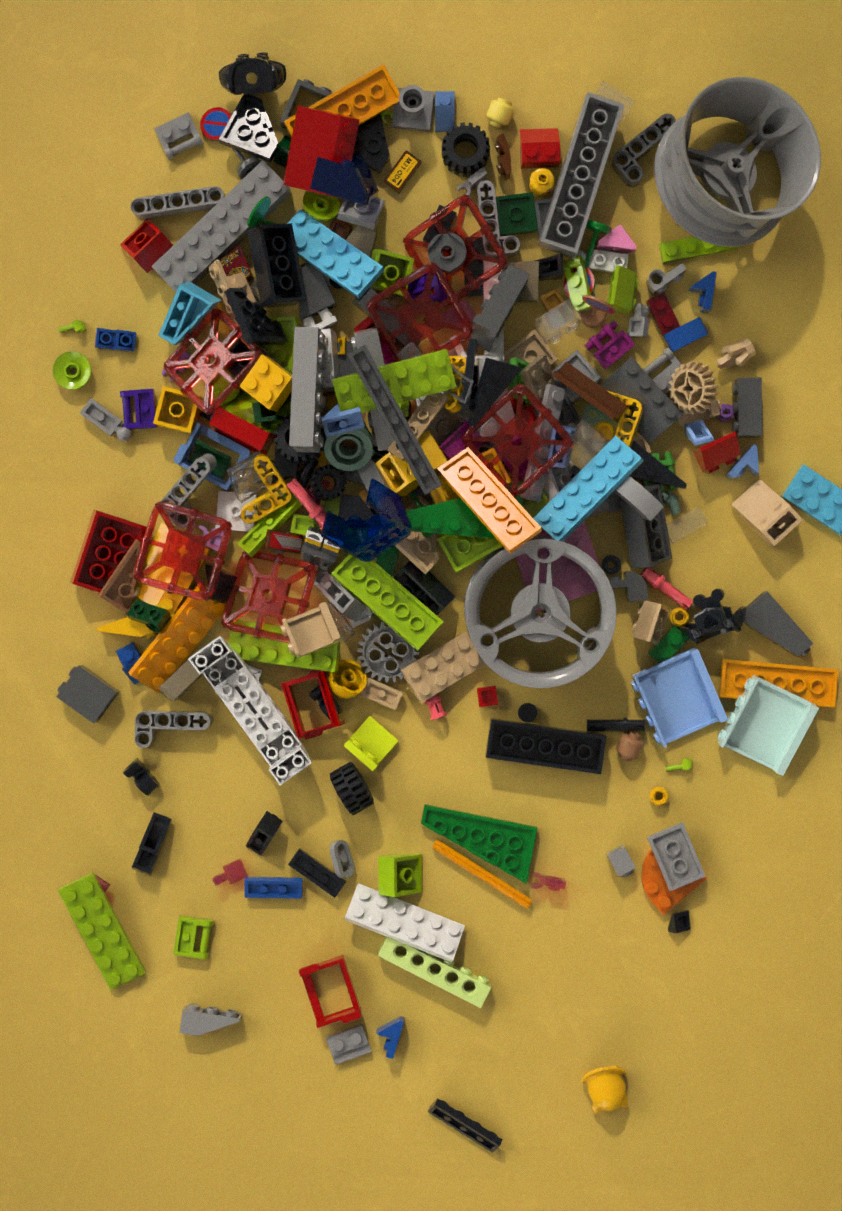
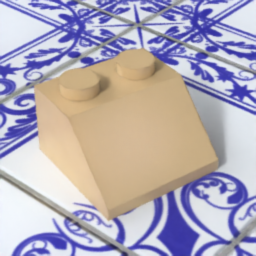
M644 600L643 604H640L638 608V621L634 623L632 628L633 637L659 645L670 609L662 604Z

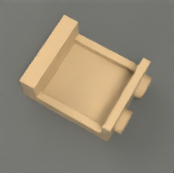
M326 602L319 604V607L290 619H282L283 625L280 628L284 637H289L291 643L287 645L291 655L295 654L297 659L341 641Z

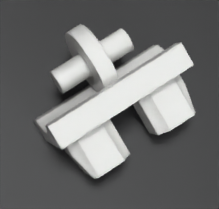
M328 308L318 312L322 320L318 324H315L312 316L302 320L304 327H319L320 330L338 324L336 317L332 316Z

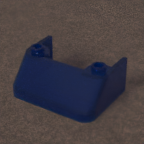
M353 154L352 161L343 159V162H334L317 157L310 189L364 205H369L377 199L379 192L367 162L363 160L364 157Z
M374 478L370 481L365 504L378 513L364 521L358 516H350L343 520L328 511L326 512L321 537L364 562L374 560L411 534L412 529L400 496Z

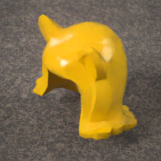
M618 1066L600 1067L591 1070L583 1076L582 1083L586 1082L588 1084V1093L593 1101L592 1108L595 1113H599L601 1110L614 1111L620 1106L623 1108L628 1106V1099L625 1095L626 1085L622 1078V1075L627 1073L623 1068Z

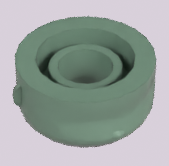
M365 425V428L328 437L324 434V453L330 464L340 470L354 471L364 467L369 462L375 451L373 449L372 435ZM344 439H352L358 445L354 448H346L340 443Z

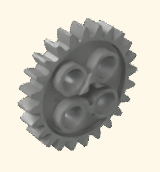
M381 621L380 627L374 623L373 631L367 628L369 634H362L365 641L358 642V644L363 646V648L357 649V652L362 653V655L358 656V660H364L360 666H367L365 673L371 671V678L378 675L379 682L382 677H385L386 683H388L389 678L396 682V676L403 679V674L400 670L417 661L418 659L414 655H419V651L414 650L415 648L392 628L385 625L383 621ZM382 634H389L391 640L383 643L380 637ZM374 642L379 643L385 649L392 648V653L403 658V661H399L392 654L385 655V650L374 645ZM399 644L407 646V650L404 653L397 652L396 647ZM372 650H378L381 655L379 658L373 659L369 654ZM394 660L397 663L396 667L393 669L387 668V661Z

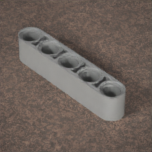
M205 187L136 198L131 202L130 208L138 219H152L211 210L225 197V194L220 187ZM214 194L221 195L217 201H213L212 197ZM195 197H202L201 202L198 204H194L193 200ZM183 200L181 206H174L175 201ZM160 202L164 203L162 209H155L156 204ZM140 205H144V211L140 213L137 212V208Z

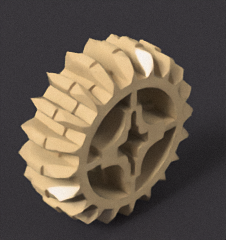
M692 361L683 363L681 367L675 369L676 373L671 375L673 380L668 382L672 385V388L668 391L672 392L670 398L675 400L673 404L678 406V410L694 415L703 413L706 409L712 407L711 403L716 401L713 396L718 395L715 388L719 385L715 384L714 381L717 378L712 377L714 371L708 370L709 366L703 365L701 362Z

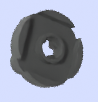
M454 233L439 234L429 243L428 257L430 263L440 272L453 273L466 260L467 250L465 243L461 237ZM450 248L452 255L444 257L443 250H449Z

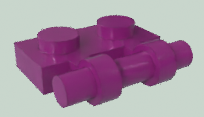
M614 320L609 325H604L602 327L603 330L596 336H591L589 342L584 345L588 351L593 347L597 348L598 351L593 354V357L604 370L635 345L623 330L618 334L613 331L618 327ZM609 336L611 340L603 346L600 341Z

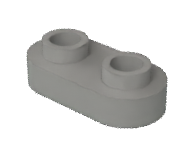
M344 840L332 842L330 845V855L335 873L339 878H350L354 874L355 867L349 845Z

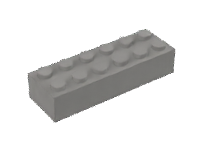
M295 327L289 446L296 452L320 453V448L324 446L321 428H324L322 408H325L326 405L323 389H326L327 384L326 377H324V369H327L325 350L328 349V338H325L326 336L319 327Z
M377 327L354 332V337H351L353 351L366 345L376 366L385 365ZM378 409L371 410L367 417L369 427H374V432H371L374 447L378 446V451L387 450L394 441V438Z

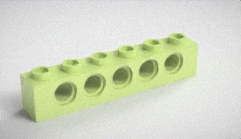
M385 937L378 951L379 957L479 1008L482 1007L491 990V983H489L488 978L472 974V971L467 967L462 966L460 968L454 965V961L449 962L389 937ZM402 946L406 949V953L398 954L396 948ZM420 955L424 960L421 963H416L413 961V957ZM433 964H438L441 967V969L437 972H433L430 969V966ZM449 973H456L458 975L457 979L453 981L449 980L447 976ZM468 981L475 984L472 989H467L464 985Z

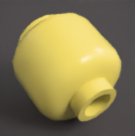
M499 97L497 100L491 101L486 114L487 119L491 120L490 125L501 128V125H509L514 113L511 102Z

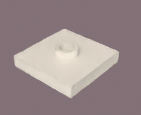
M218 491L215 529L249 532L254 527L255 522L245 523L241 519V508L256 499L257 494ZM247 510L245 516L249 515L250 517H252L253 512H249Z

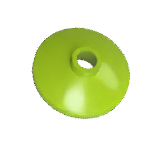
M306 191L303 196V207L314 219L328 221L338 215L340 210L338 197Z
M75 351L65 352L55 360L53 376L61 387L69 390L79 389L90 379L91 365L88 359L81 353ZM73 368H76L77 370L75 375H71V370Z

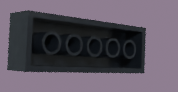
M490 718L485 757L601 774L606 735Z

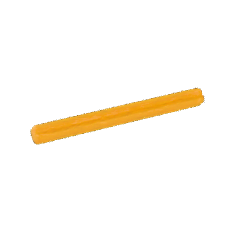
M440 840L434 842L432 848L524 908H529L532 903L531 898Z

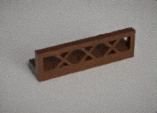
M568 362L564 363L559 372L554 370L552 373L553 377L616 422H618L629 407Z

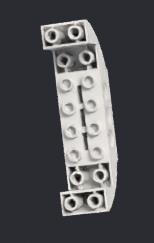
M219 636L188 658L199 675L203 673L270 765L269 771L279 785H282L312 763L304 745L298 739L289 721L249 666L224 638Z

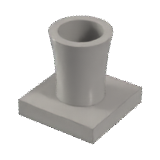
M416 85L397 88L400 95L399 103L394 105L392 128L430 132L434 92L424 91Z

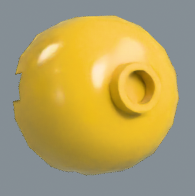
M347 659L342 660L338 663V672H329L327 680L331 692L339 698H354L363 691L367 684L366 673L363 674L361 671L362 667L356 662Z

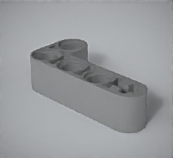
M482 181L477 188L481 237L483 239V253L488 259L514 257L519 252L520 241L515 236L500 237L495 188L492 182ZM484 188L488 191V200H485ZM485 207L492 208L493 212L491 214H485L483 212V209ZM487 226H492L495 228V231L493 233H487L485 231V228ZM514 243L516 249L508 250L506 244ZM489 245H495L497 247V251L489 252L487 250V247Z
M204 454L196 459L160 502V510L179 528H186L197 518L196 511L186 501L215 469L217 461L212 454ZM191 474L196 477V481L192 479ZM180 488L185 491V494L180 491ZM169 501L173 503L174 507L170 506ZM183 514L187 516L188 521L184 519Z
M142 711L135 718V743L141 748L152 745L155 741V729L205 730L212 725L213 719L208 712ZM143 714L148 715L150 718L147 725L141 721ZM162 715H166L169 718L167 725L161 723L160 718ZM181 715H184L188 718V724L186 726L180 724L179 718ZM202 716L204 720H207V723L203 726L201 722L193 723L194 720L201 719ZM143 733L147 734L149 737V742L147 744L141 741V735Z

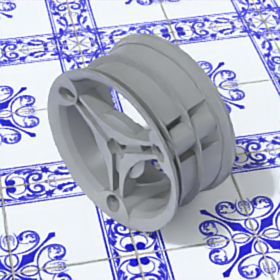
M749 77L727 78L711 84L700 92L690 104L686 114L674 122L665 132L655 155V182L666 210L685 231L710 244L725 247L743 246L763 238L775 228L782 217L795 211L808 199L819 177L821 151L817 133L811 120L803 108L789 94L763 80ZM710 117L729 118L744 124L745 133L748 137L740 145L723 142L712 146L708 151L688 147L692 124ZM751 142L756 147L749 154L744 148ZM759 150L773 152L781 175L780 196L775 208L754 212L749 194L757 178L754 158ZM694 174L700 176L704 186L708 189V191L712 193L715 197L724 200L728 208L719 203L718 201H716L711 195H709L708 192L699 183Z
M536 536L511 554L502 547L484 558L474 571L468 584L464 602V615L467 630L476 651L495 673L521 686L551 688L580 678L590 671L605 654L615 630L616 601L609 579L593 558L568 543L549 537ZM541 548L548 549V556L544 559L538 556ZM526 554L534 560L531 585L521 589L515 596L511 605V616L497 626L490 628L483 622H480L479 610L483 591L489 579L503 564L517 556ZM562 555L575 561L588 573L599 596V624L587 632L581 630L570 620V606L567 598L558 588L552 586L551 563ZM540 562L546 563L545 583H539ZM537 607L545 610L542 612V616L535 615L534 612H537L535 610ZM513 623L516 629L497 638L495 632ZM567 625L583 635L580 641L563 632ZM485 635H491L493 641L490 644H485L482 642V638ZM519 635L534 642H548L559 636L577 645V659L564 667L546 672H531L515 668L501 660L497 654L499 643ZM589 639H593L590 646L586 648V641Z

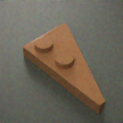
M137 539L98 594L99 597L126 614L131 608L132 598L135 593L134 586L138 572L137 563L141 551V542Z

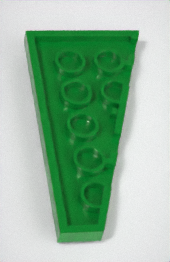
M523 483L505 487L523 507V498H520ZM461 498L405 511L404 531L496 539Z
M424 804L421 819L422 825L500 868L507 874L514 876L521 882L527 883L538 827Z

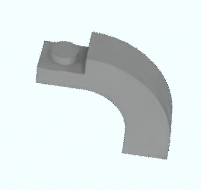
M630 476L612 492L625 500L644 519L649 521L664 507L650 492Z

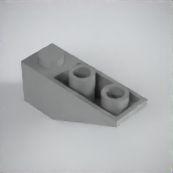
M189 1004L182 1011L179 1033L199 1036L240 1022L242 1014L232 1009L220 1011L217 1007L200 1008L198 1004Z

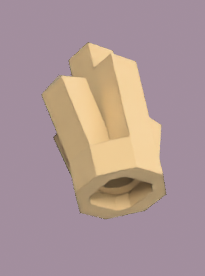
M744 338L739 342L722 347L721 353L724 356L717 360V367L720 369L724 367L729 369L734 365L742 367L749 358L756 355V350L748 338Z

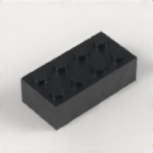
M292 223L263 224L248 230L261 307L295 306L306 301Z

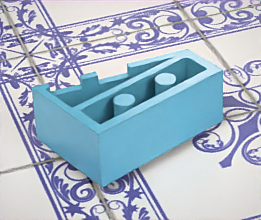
M189 281L180 284L158 336L173 345L183 342L222 300Z

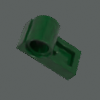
M137 599L126 614L129 619L145 624L156 633L162 631L170 618L168 610Z

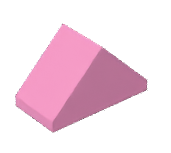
M621 225L601 238L596 245V249L634 254L637 247Z

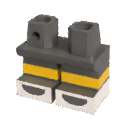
M310 526L301 550L303 552L302 562L312 564L314 556L321 558L319 568L328 571L337 558L344 538L331 533H327L325 537V531L321 532L320 529Z

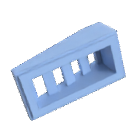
M703 420L684 424L685 435L695 446L714 441V437Z

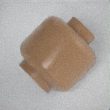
M630 731V734L623 733L616 746L618 756L627 761L638 759L644 747V742L640 739L641 735Z

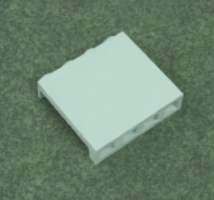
M753 675L747 679L743 695H739L737 698L734 712L728 715L725 729L719 732L718 743L722 748L725 746L773 769L777 774L783 776L819 707L800 696Z

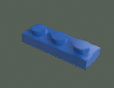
M245 877V898L302 899L303 878Z

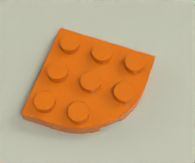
M652 849L647 853L642 864L641 881L644 891L663 915L707 879V877H703L669 891Z

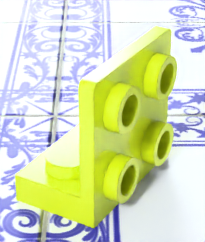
M369 716L344 744V747L373 771L398 742V739L372 716Z

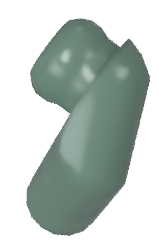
M666 490L661 492L663 503L670 506L672 515L681 513L678 497Z

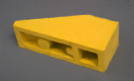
M128 617L97 627L98 632L137 637L146 636L147 639L158 635L145 624L131 620Z

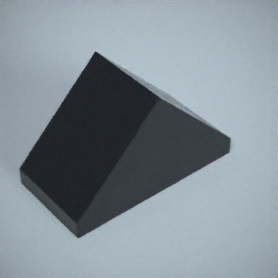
M563 254L535 260L539 261L538 281L562 279L564 274Z
M206 564L205 569L210 599L226 603L238 577L220 567Z

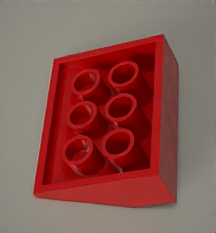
M298 106L283 185L344 199L360 120L352 116Z
M94 509L70 582L74 585L100 592L136 539L141 542V551L137 563L139 570L152 528Z

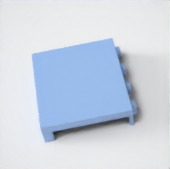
M695 647L631 675L633 679L631 685L634 691H638L641 697L638 699L639 704L648 713L646 720L650 727H654L656 732L653 736L657 744L661 743L664 748L667 747V743L717 721L722 723L728 720L699 650Z

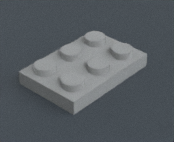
M683 822L647 836L669 891L706 877Z

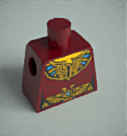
M239 246L219 259L226 276L243 272L247 282L254 278Z

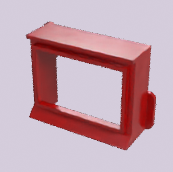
M215 403L217 409L209 422L215 428V432L257 454H267L276 435L239 418Z
M313 669L309 672V675L281 683L298 739L302 737L304 739H311L322 735L325 730L345 724V720L340 721L326 673H329V671ZM317 677L331 724L305 731L291 685Z
M343 954L318 964L300 968L299 975L300 977L302 976L316 1018L317 1028L340 1020L343 1023H347L361 1017V1007ZM339 964L353 1007L324 1016L311 973Z

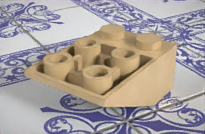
M758 479L731 504L769 547L775 546L803 520L785 500L761 479Z

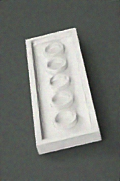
M359 883L344 918L348 922L449 962L454 960L465 927L463 924L397 898L379 895V891Z

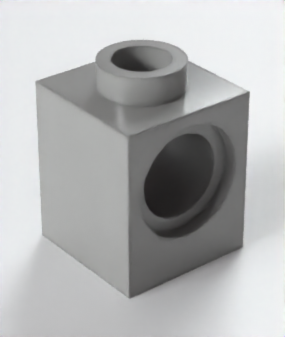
M624 845L606 853L619 877H626L633 873V869L636 867Z

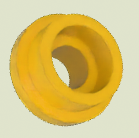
M675 608L671 611L670 621L674 626L681 627L687 624L689 614L684 608ZM678 613L682 615V619L680 621L676 619V615Z
M658 786L650 791L649 798L654 805L662 806L667 803L669 794L665 788ZM661 793L662 798L656 799L655 795Z

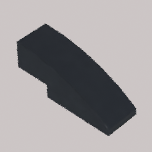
M153 813L133 862V870L151 876L172 821L171 818Z

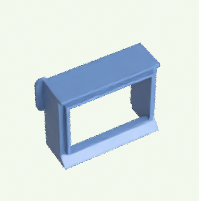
M197 422L187 443L179 447L174 457V462L186 469L192 465L187 459L200 434L240 454V457L227 482L211 473L206 480L230 491L237 475L244 467L251 450Z

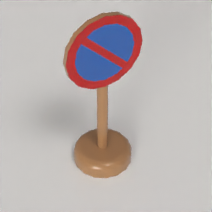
M590 295L582 296V300L585 303L594 307L579 314L581 322L586 327L597 328L601 326L606 319V313L615 312L613 306L599 298Z

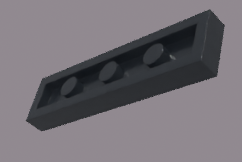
M437 1098L428 1109V1113L491 1153L500 1147L503 1139L499 1138L494 1132L488 1131L480 1123L469 1119L463 1112L455 1110L443 1100Z

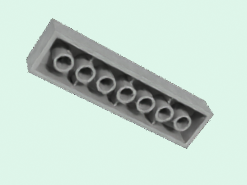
M587 92L582 102L537 246L572 258L577 255L624 104Z
M262 160L156 261L152 268L175 292H177L180 284L188 281L197 285L209 273V266L215 260H219L231 252L248 236L247 231L252 228L247 225V221L256 204L266 196L271 199L269 209L264 216V219H266L292 194L290 187L283 185L284 181Z

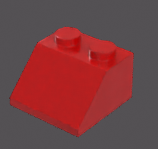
M558 128L519 130L521 169L559 167L561 158Z
M146 219L120 246L148 274L151 270H154L152 265L173 244L152 222Z
M732 432L693 451L702 472L708 470L709 474L720 469L719 465L724 462L726 465L737 461L736 457L741 455L736 432Z

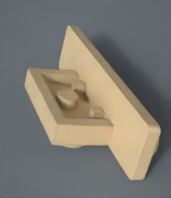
M215 260L209 266L210 276L214 279L218 294L222 297L226 311L233 321L234 329L240 336L242 331L235 320L231 306L227 302L225 291L229 288H242L247 293L246 297L254 303L256 300L243 272L226 276L220 261Z
M439 392L426 396L408 420V424L417 440L420 439L448 401V397L443 393ZM394 440L388 447V451L399 459L404 460L405 458Z

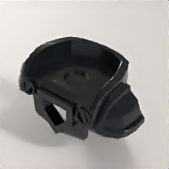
M268 52L257 53L255 58H249V54L237 55L238 58H235L236 61L234 63L224 66L219 71V80L223 88L234 95L274 92L286 80V67L280 62L269 60ZM252 72L257 75L258 79L255 84L248 83L246 79L248 73Z
M720 588L713 590L711 596L707 598L703 594H698L693 598V604L696 607H701L702 611L694 615L695 623H687L680 628L684 631L686 637L695 641L696 644H700L711 637L723 633L739 632L746 619V606H741L733 614L731 607L721 605L720 601L724 598L725 593Z

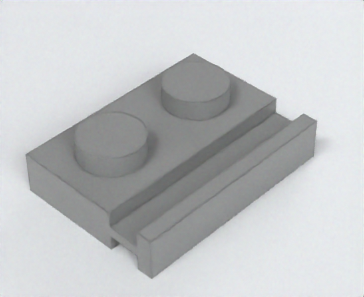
M363 1024L326 1036L335 1065L371 1052Z

